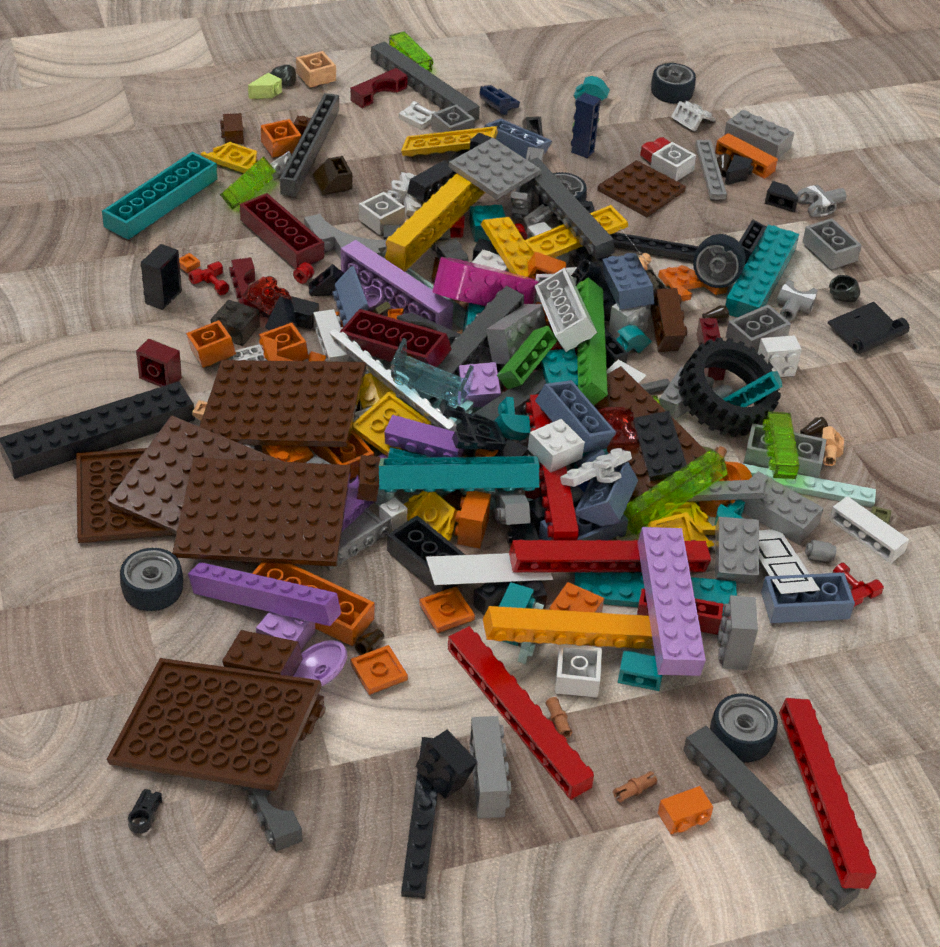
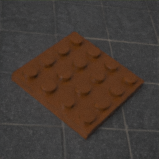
M637 160L600 183L597 187V191L646 218L681 195L686 189V186Z

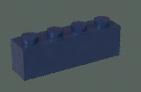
M583 93L576 99L571 153L588 158L595 151L601 98Z

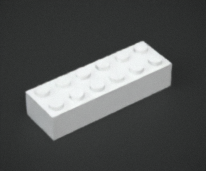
M565 267L535 285L555 337L566 352L576 348L583 341L591 339L597 333L580 293Z

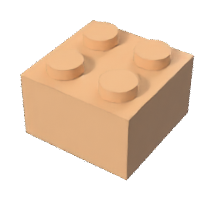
M323 51L296 57V73L309 88L336 81V65Z

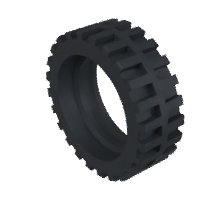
M716 338L714 342L710 339L705 344L699 345L680 371L678 386H681L679 395L684 396V406L690 408L689 413L692 417L695 415L701 425L705 423L711 431L716 429L720 431L721 435L731 433L732 437H737L739 433L742 436L748 435L751 431L752 423L762 425L778 406L781 393L778 392L780 390L778 389L755 402L752 407H740L726 402L711 389L705 377V368L717 367L726 369L740 377L746 385L772 371V364L764 360L765 356L762 353L759 355L755 352L754 347L748 348L744 345V342L739 341L736 343L732 338H728L726 341H723V338Z

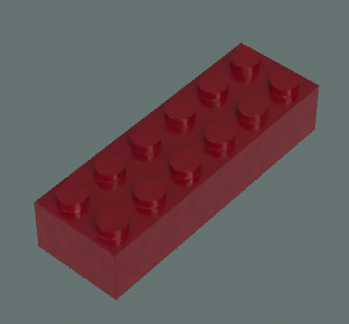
M268 193L239 204L240 220L295 269L299 268V265L303 262L313 264L325 258L324 241Z
M359 309L340 331V333L344 332L351 342L355 341L362 351L366 350L373 357L429 374L436 370L452 350L447 333Z

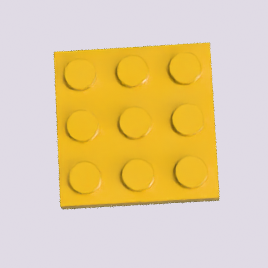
M388 392L353 423L352 431L388 457L391 446L385 444L384 432L392 415L432 425V422ZM391 447V448L400 449V450H404V451L406 450V449H402V448H398V447Z

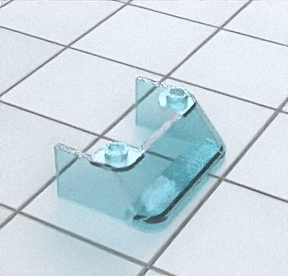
M402 339L391 362V377L396 384H404L438 399L446 400L449 402L448 405L454 407L461 405L472 388L474 366L470 365L465 377L461 378L407 356V339Z

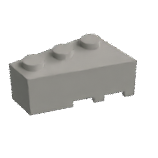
M683 367L679 369L659 399V404L666 411L670 410L671 416L674 419L689 411V407H685L683 404L684 396L679 395L681 386H678V380L680 379L679 374ZM705 376L709 386L713 388L714 379Z
M495 488L496 508H493V517L497 519V523L505 525L530 523L529 502L524 494L520 495L522 493L521 488H515L513 491Z

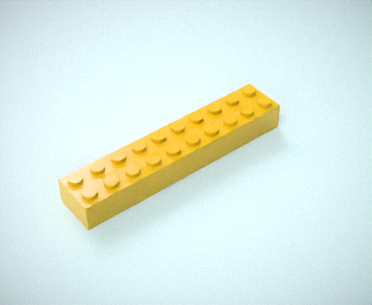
M456 173L418 211H415L400 228H397L395 233L387 238L385 259L406 272L486 192Z

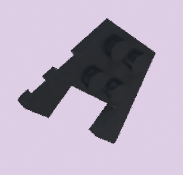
M442 399L439 405L442 414L460 419L466 431V434L454 432L452 440L456 448L503 450L505 448L506 442L497 422L476 413L472 416L466 413L464 408L460 406L453 408L448 405V401Z

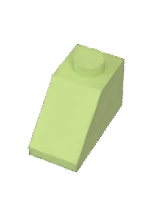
M270 73L263 75L248 85V97L250 99L273 98L282 92V79Z

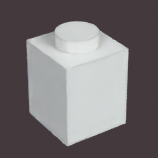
M394 497L380 505L379 519L383 521L389 517L390 532L407 522V507Z

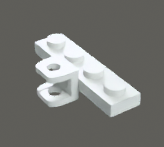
M401 172L400 181L392 180V190H389L387 194L391 197H396L394 199L401 204L404 202L405 215L412 216L415 211L422 207L421 200L407 193L410 179L416 175Z
M621 448L613 449L607 455L596 457V460L593 462L583 463L582 467L567 471V474L560 477L561 484L575 487L595 476L598 482H614L622 478L620 472L614 471V467L631 460V452L623 451Z

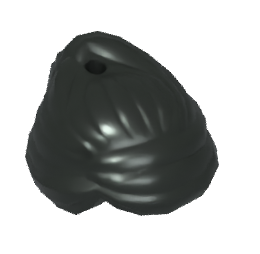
M283 64L275 67L270 72V74L282 79V86L294 85L296 82V69L292 65Z
M838 275L831 280L829 292L834 298L844 302L857 301L860 296V288L855 278L848 275Z

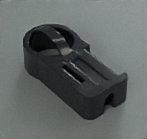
M144 789L141 792L134 808L128 815V827L131 832L142 834L149 831L154 820V814L159 804L162 803V793L155 792L153 794L148 789ZM136 818H141L139 824H135L132 821Z

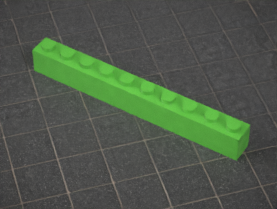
M590 278L579 282L576 287L597 333L591 339L585 340L577 346L578 388L595 405L608 395L603 289Z

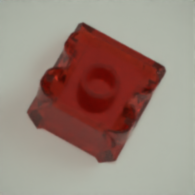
M263 276L251 284L242 295L244 299L268 315H271L280 296L290 300L293 298L285 288L277 286V280L272 276Z
M606 407L598 410L616 431L608 446L638 443L636 439L638 436L637 430L633 428L631 423L634 420V413L630 409L625 407Z

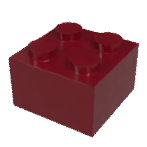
M152 339L146 340L136 350L139 379L159 387L178 382L182 379L180 350Z

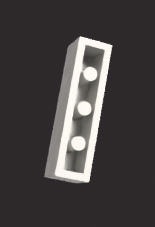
M334 309L313 312L314 328L323 355H326L325 360L327 362H347L349 355L334 344L330 335L333 329L340 332L343 328L340 327V317L336 316Z
M845 497L832 508L829 518L831 522L890 564L905 553L909 539L850 497Z

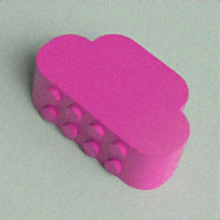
M441 257L432 292L451 299L486 306L488 302H491L496 297L499 291L508 286L524 295V304H533L537 292L535 285L539 281L485 265Z

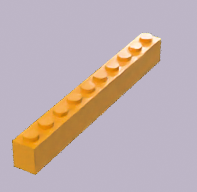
M489 606L483 617L487 640L654 649L649 616Z

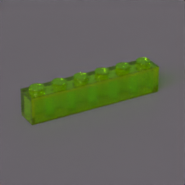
M711 449L629 502L623 512L628 518L627 529L635 535L641 532L642 527H648L649 522L661 519L728 475L724 457Z

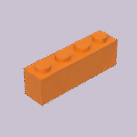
M729 133L718 139L716 143L715 153L718 155L728 154L731 159H733L734 155L753 159L752 166H754L752 173L763 179L776 170L778 158Z

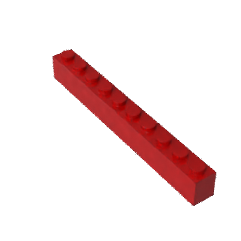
M539 394L530 395L529 402H526V414H529L530 427H532L530 432L552 423L551 419L535 401ZM539 461L540 494H544L542 506L543 509L546 508L545 523H549L547 527L548 538L552 540H577L579 531L571 489L568 485H562L560 479L561 476L567 474V468L564 466L550 473Z
M513 540L509 551L513 572H642L638 540ZM684 541L690 572H706L711 561L706 541Z
M469 626L448 636V651L566 796L571 800L590 790L594 779L592 769L584 764L579 753L569 746L566 738L555 729L553 722L544 716L537 704L533 703L528 692L518 685L516 678L508 673L503 662L498 661L493 655L491 648L483 643L480 635Z
M785 698L779 715L841 887L868 889L876 877V867L871 861L869 849L865 845L862 831L858 827L855 813L848 801V794L844 790L841 776L835 767L834 758L830 754L828 742L824 738L822 727L816 717V711L810 699Z

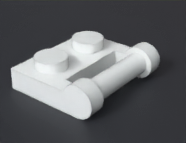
M413 101L409 107L398 113V118L422 130L431 124L432 113L436 111H431L420 106L418 102Z

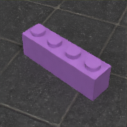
M392 415L384 432L385 444L391 447L406 449L410 452L424 454L428 457H461L464 449L455 447L452 440L454 431Z

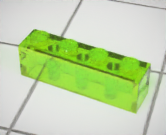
M405 31L389 35V45L429 72H432L433 58Z
M263 156L226 188L220 196L232 210L237 206L240 208L239 204L246 202L245 199H251L256 194L255 190L258 192L264 187V182L267 184L273 179L272 175L276 170Z
M768 412L767 418L763 420V430L766 431L765 443L768 444L767 457H770L769 470H772L773 478L796 479L800 465L791 413Z

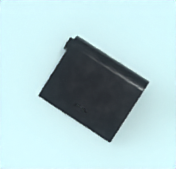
M875 302L828 321V324L858 354L907 334L910 330L909 323L905 318L901 317L893 321Z

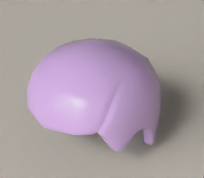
M370 285L363 289L368 303V311H373L384 303V293L380 287Z

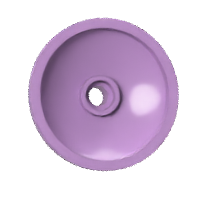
M335 640L323 641L309 647L302 652L303 660L296 670L294 677L320 680L323 687L342 671L347 660L346 648L341 642Z

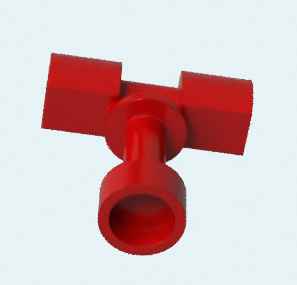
M219 261L207 265V269L201 270L198 268L188 272V279L192 284L201 281L212 283L215 285L214 290L219 295H225L230 288L227 282L216 278L217 275L223 273V265Z
M844 562L834 568L833 573L844 572L848 584L852 587L851 594L855 602L854 606L861 604L865 597L872 599L882 594L884 586L879 580L876 579L867 584L863 581L858 582L849 573L850 568Z

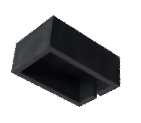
M160 244L141 261L140 266L145 304L163 310L171 303V299L174 300L182 292L179 250Z

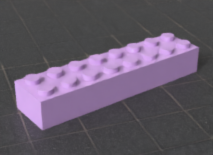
M357 240L341 248V271L345 273L351 266H354L362 290L370 285L380 287L384 293V302L388 301L391 305L390 309L403 308L404 314L414 313L452 330V302L441 295L433 293L432 289Z
M642 527L638 539V549L658 675L700 676L706 659L682 528Z

